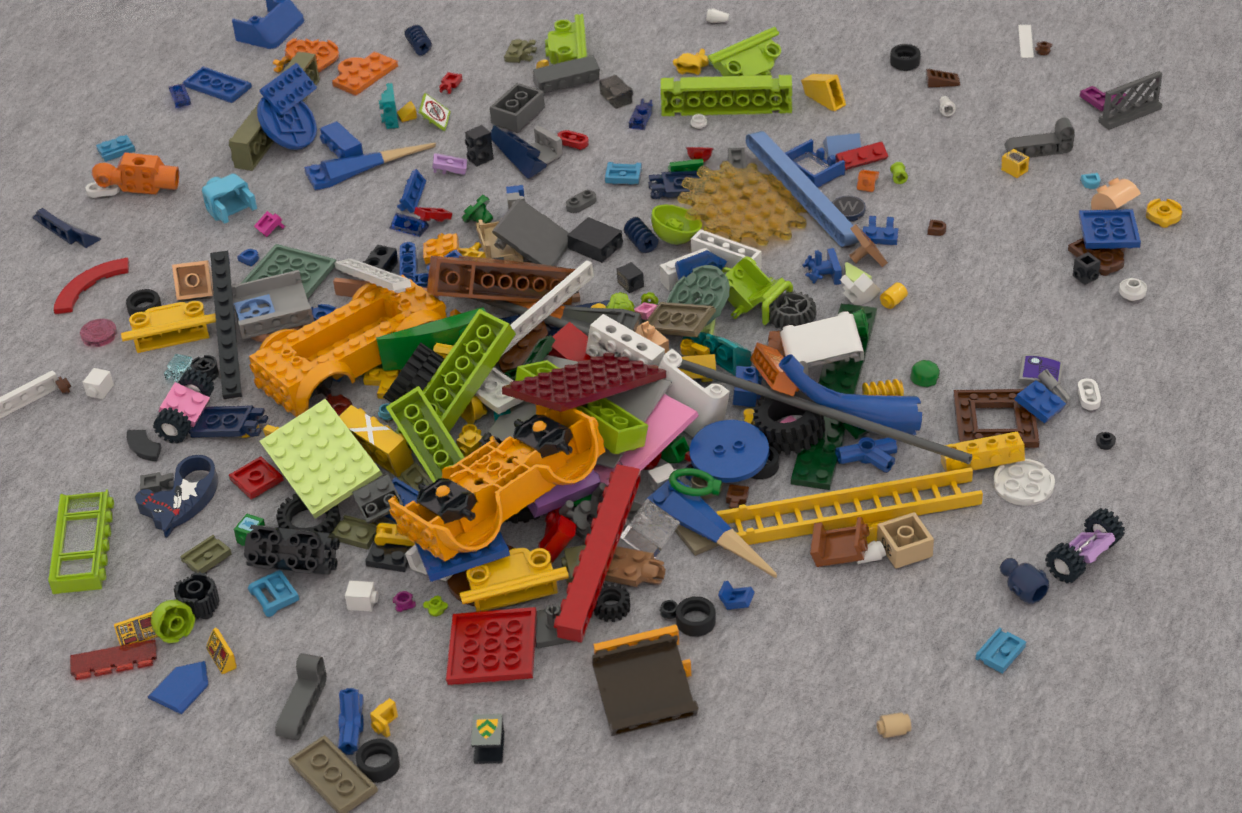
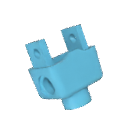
M234 173L223 178L213 177L202 187L206 210L216 221L221 220L225 224L229 222L228 216L248 207L252 211L257 209L255 195L249 191L248 183Z

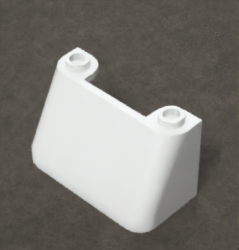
M841 312L838 316L799 326L788 325L783 327V330L780 332L785 356L793 354L799 362L805 361L808 368L844 359L849 361V357L854 358L855 362L864 360V351L853 314H849V312Z
M671 349L665 353L659 364L660 369L666 370V378L662 380L672 382L664 394L697 411L699 416L684 429L686 433L694 437L705 426L725 420L730 391L720 384H711L706 388L699 385L678 369L682 363V357Z

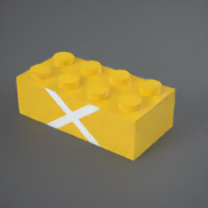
M350 405L339 416L374 463L399 478L401 473L414 463L411 455L412 451L408 448L405 437L401 433H395L390 426L381 424L374 416H368L363 409H357Z

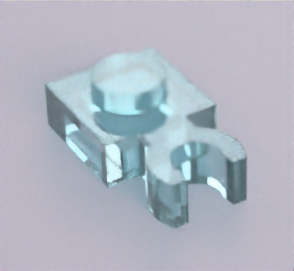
M175 354L167 365L168 369L164 372L165 380L173 376L174 382H177L180 378L179 374H183L192 365V357Z

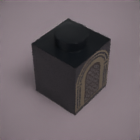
M630 262L617 268V283L628 293L634 292L644 287L643 272Z

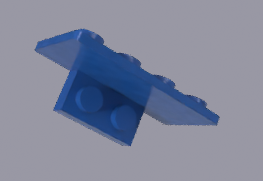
M295 63L262 87L259 92L281 116L316 90L317 87L298 63Z

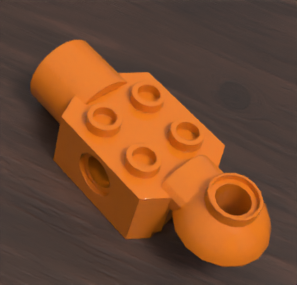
M124 153L117 168L109 163H98L92 168V176L100 187L118 185L124 192L156 195L160 188L177 190L179 167L164 165L159 156Z

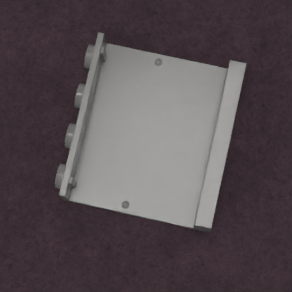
M299 270L232 286L234 303L269 294L275 310L274 313L239 321L234 306L242 339L314 322L312 309L308 303ZM264 303L257 306L258 308L268 307L269 305L267 303ZM250 307L241 309L240 313L249 312L251 309Z

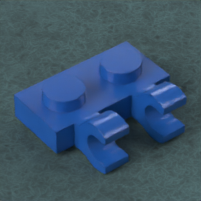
M869 216V226H863V232L874 244L897 245L898 228H894V217H887L886 228L876 227V216Z

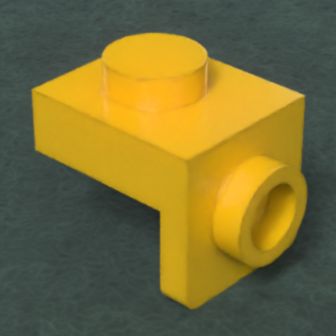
M390 698L378 705L370 713L372 729L377 734L381 733L386 738L390 736L388 724L398 717L396 703Z

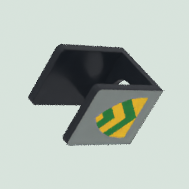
M473 714L471 747L474 748V764L503 763L505 730L502 714Z

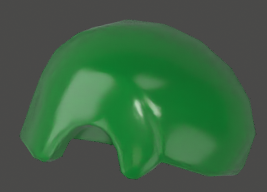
M931 360L916 362L912 366L910 380L918 386H934L940 375L938 365Z

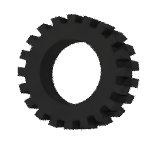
M420 343L383 398L392 403L418 386L423 391L444 358L423 343Z
M802 391L795 392L794 394L796 397L814 402ZM765 397V400L760 399L758 406L754 408L753 418L755 426L764 433L768 444L774 447L778 454L781 451H784L785 455H790L791 451H795L796 454L801 453L800 449H810V444L816 445L819 443L818 438L822 439L824 436L823 432H825L826 427L824 416L768 397ZM790 415L802 416L799 419L788 423L776 422L777 420Z

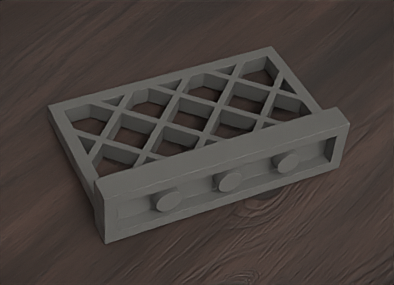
M1158 71L1106 91L1103 115L1099 116L1098 122L1110 130L1161 110L1162 103L1159 102L1163 73ZM1156 79L1152 86H1150L1151 82ZM1141 84H1143V86L1139 89V91H1136L1137 88H1138ZM1147 87H1149L1148 91L1143 96V92L1147 89ZM1128 89H1130L1129 92H1128V93L1125 95V97H1124L1123 94H1124ZM1136 92L1135 96L1129 101V98ZM1117 94L1111 101V96ZM1122 97L1123 99H1122L1121 102L1116 106L1115 104H1116V103L1119 101V99Z

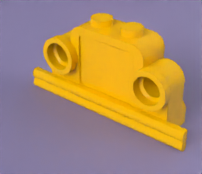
M200 301L178 302L149 308L145 312H137L130 316L129 322L132 330L121 333L122 342L134 340L136 351L140 353L209 338L207 324L215 323L216 316L215 313L205 315L203 303Z
M527 548L511 549L509 551L510 555L467 570L466 575L470 590L459 593L462 605L474 602L476 612H481L557 594V581L569 578L567 568L565 566L553 569L550 553L545 549L537 548L531 552Z

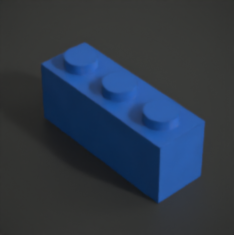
M338 121L320 128L321 142L327 145L330 151L334 152L338 158L363 154L361 142Z

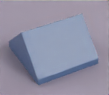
M860 133L826 136L823 140V145L827 158L831 155L835 156L837 153L861 147Z

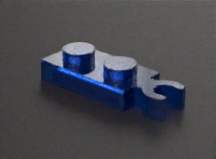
M641 99L640 105H636L628 123L630 129L645 130L652 114V99L647 103L644 102V99Z

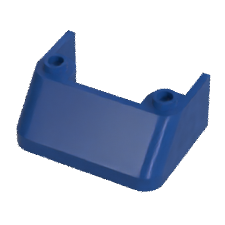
M265 0L269 13L264 18L252 16L247 21L232 19L235 39L238 42L266 49H275L304 23V16L291 0Z

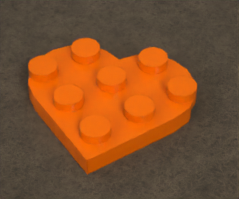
M294 38L286 44L285 56L290 61L297 52L316 54L318 72H321L339 58L338 46L330 40H327V42L319 41V39L311 41L305 38L304 41Z

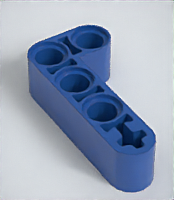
M412 242L402 243L400 245V276L403 275L411 279L418 286L427 288L429 273L418 274L415 244Z

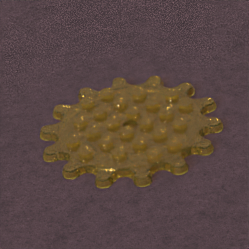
M728 161L721 163L720 170H711L706 166H700L697 170L699 179L685 177L682 181V186L691 192L680 193L677 200L680 203L689 204L693 207L687 210L685 217L689 220L698 219L705 221L706 225L703 230L709 233L726 232L729 235V240L738 243L744 237H751L757 244L765 246L769 243V236L776 235L781 239L790 240L792 232L788 227L805 228L807 225L806 219L798 215V213H806L808 211L795 199L781 181L772 173H760L757 165L754 163H749L744 169L735 168Z

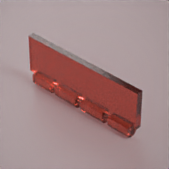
M152 639L70 655L71 676L75 675V680L91 678V672L93 671L96 677L112 674V668L114 667L116 672L133 670L134 663H137L138 668L153 666V660L157 659L156 640Z

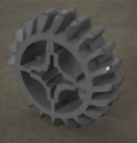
M787 291V293H782L769 305L770 323L775 325V328L780 327L781 331L783 327L788 325L799 326L814 322L817 314L813 298L809 297L808 294L803 295L802 292Z

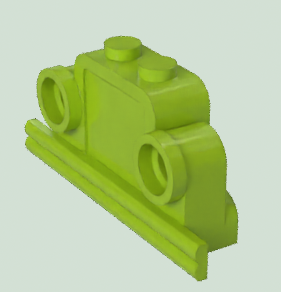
M575 14V22L572 23L565 19L554 23L555 30L550 31L548 39H545L546 57H549L551 64L587 57L584 14Z
M774 26L708 55L707 58L714 68L720 71L722 76L771 75L774 63L781 54L780 45L773 42L771 38L778 36L779 31Z

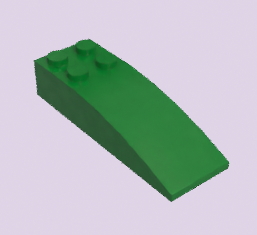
M482 307L376 337L383 370L403 369L420 343H423L431 350L434 349L436 343L454 346L477 311L481 309L486 312V310Z

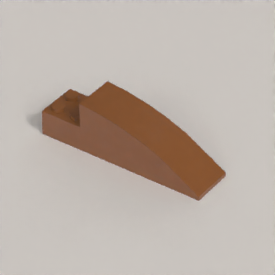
M431 256L427 292L435 296L537 303L576 269L470 256H459V258ZM573 295L562 305H572Z

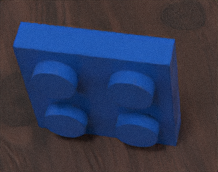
M1037 380L1018 393L1014 399L1044 424L1066 405L1059 396L1052 393Z

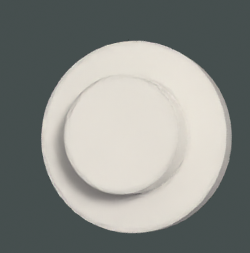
M696 114L691 119V126L696 129H701L707 125V120L702 114Z

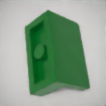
M703 159L669 162L668 170L669 172L704 170Z

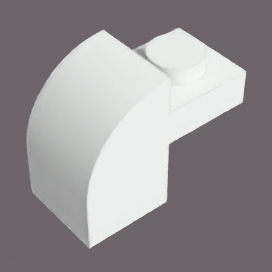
M865 273L854 283L846 275L840 279L845 284L842 287L845 290L843 294L853 304L858 306L872 301L881 292L878 286Z

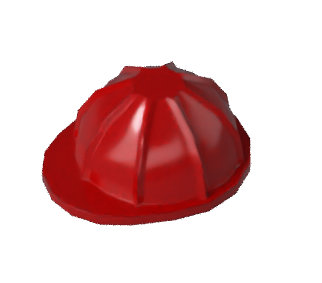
M686 147L690 159H703L704 162L709 160L714 148Z

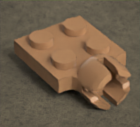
M617 546L605 581L638 587L641 582L657 585L662 583V580L658 579L664 580L666 569L663 566L664 562L655 559L653 553Z

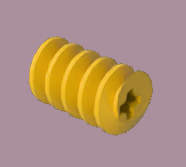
M893 379L892 383L890 380H886L885 383L878 381L877 385L874 381L870 382V385L865 382L862 384V395L904 396L903 384L901 380L899 382L897 379Z

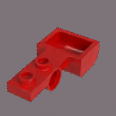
M560 508L548 512L545 518V534L538 544V548L545 549L550 553L551 564H553L572 540L576 531V524L570 518L559 514Z

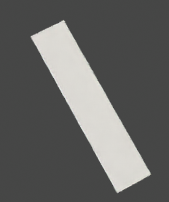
M1018 25L1021 58H1034L1031 25Z

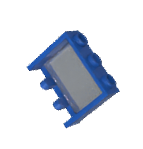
M812 139L785 152L816 187L840 175H845V161L841 160L836 163L834 155L829 156L828 160H825V151L822 147L817 149L816 153L813 152Z

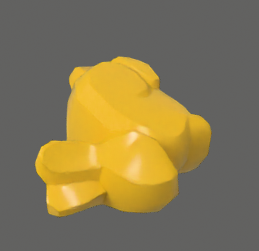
M703 48L695 55L684 53L673 60V65L677 67V71L680 74L688 72L699 75L702 67H706L709 64Z

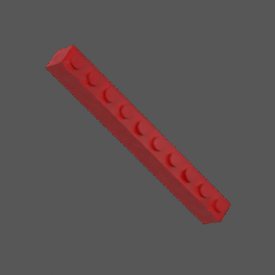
M617 464L614 472H610L609 486L604 488L603 502L598 504L597 518L592 520L591 534L588 533L586 536L585 550L580 552L579 566L574 568L573 582L568 584L567 598L561 602V614L555 618L554 628L557 629L558 638L580 643L584 639L641 482L639 468Z

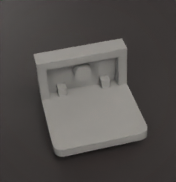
M540 126L534 128L535 142L531 145L541 151L538 159L548 164L563 155L562 139Z

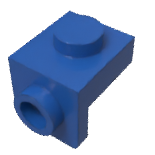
M724 581L718 596L726 609L731 610L748 608L755 592L752 587L733 589L729 581Z

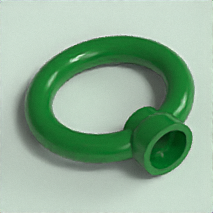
M681 468L673 471L669 476L671 487L682 494L689 496H706L709 494L719 496L722 480L714 479L713 476L705 471L695 468ZM694 476L705 480L708 485L705 488H690L680 484L677 478Z

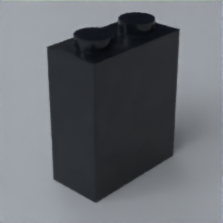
M587 217L567 235L568 249L601 263L623 245L621 230L590 217Z

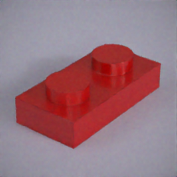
M415 207L414 214L420 216V219L423 221L434 219L444 222V219L451 220L452 212L443 208Z

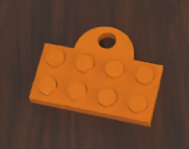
M375 51L366 58L352 57L345 59L339 63V76L332 80V84L336 88L357 96L398 67V61Z

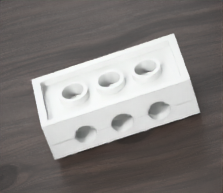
M604 314L590 325L586 354L591 357H600L604 353H614L617 357H628L631 361H643L645 365L659 366L665 349Z

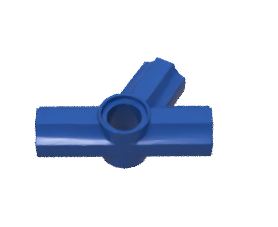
M864 437L859 440L858 444L836 448L835 453L839 464L855 461L864 464L871 463L887 473L895 464V458L890 456V454L897 453L898 448L896 440L891 438L874 440Z
M346 688L339 692L340 735L338 748L345 755H353L354 752L358 751L360 732H363L364 727L362 713L364 697L363 694L359 693L358 689Z

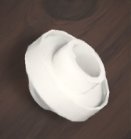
M1128 278L1120 283L1119 293L1122 297L1135 301L1146 296L1147 285L1142 280Z

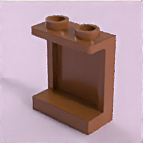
M862 517L857 518L856 526L827 531L822 522L814 523L810 554L816 567L864 560L865 551H868L867 536L870 535L869 526L864 523Z

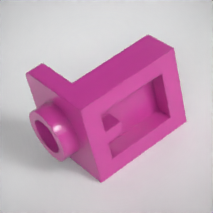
M268 211L254 225L266 237L277 225L282 229L285 228L281 223L282 218L276 213L272 215Z

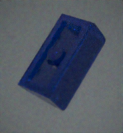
M395 213L390 225L392 230L419 237L429 227L426 221Z

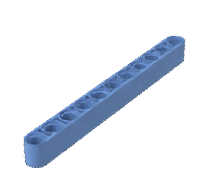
M764 131L746 135L747 147L839 246L845 247L859 242L850 229L853 227L852 223Z

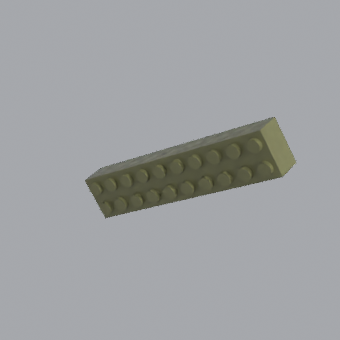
M297 52L283 70L284 72L295 63H298L315 85L320 81L316 54ZM258 104L229 140L234 168L253 171L274 143L259 123L257 116Z

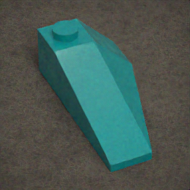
M700 332L697 337L682 336L683 340L691 339L694 343L708 347L710 354H715L716 365L734 376L736 366H752L750 360L751 351L736 342L704 332Z

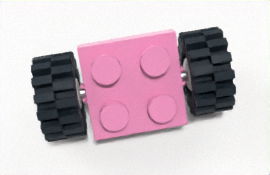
M189 369L183 373L178 383H174L159 408L160 413L153 423L154 431L159 433L158 436L160 438L163 436V440L167 441L168 439L169 443L174 441L175 443L182 442L190 431L191 426H195L214 390V382L211 381V377H206V373L201 374V370L196 372V369Z

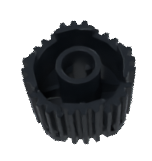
M194 572L190 578L187 577L183 581L180 580L174 585L176 600L187 604L192 609V614L195 615V618L199 619L201 617L206 620L213 616V612L219 606L220 598L215 581L212 578L210 579L209 576L207 577L205 572Z

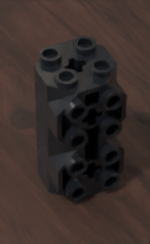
M251 525L250 529L253 530L246 535L244 556L248 560L246 562L247 566L324 575L330 574L332 570L337 569L336 550L339 549L340 539L335 538V533Z

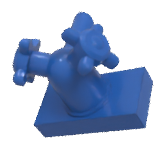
M834 248L827 249V260L822 261V253L819 250H815V258L808 255L802 266L812 270L810 273L807 272L805 276L809 277L813 284L818 279H822V275L827 274L831 275L834 285L841 284L842 269Z

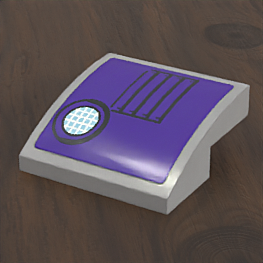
M1023 354L1018 382L1029 386L1037 380L1045 385L1038 378V375L1046 369L1049 370L1058 382L1061 379L1063 362L1047 356Z

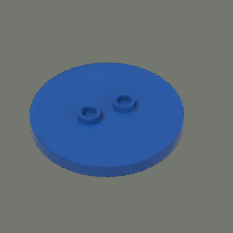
M264 96L260 99L257 106L258 120L265 133L274 142L292 150L304 149L313 142L317 133L316 121L311 110L302 100L280 116Z
M740 420L717 421L705 426L693 437L689 449L690 460L695 469L709 473L714 479L722 480L723 483L739 482L753 477L763 469L769 457V444L764 433L750 423Z

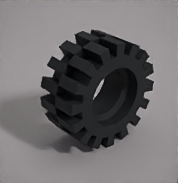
M607 583L603 584L604 588L601 589L595 605L594 615L598 616L600 620L604 618V622H608L609 619L615 622L616 618L620 621L622 616L626 617L627 612H630L629 591L625 587L621 588V584H617V586L614 583H611V586H608ZM610 600L618 601V603L612 605L605 604V602Z

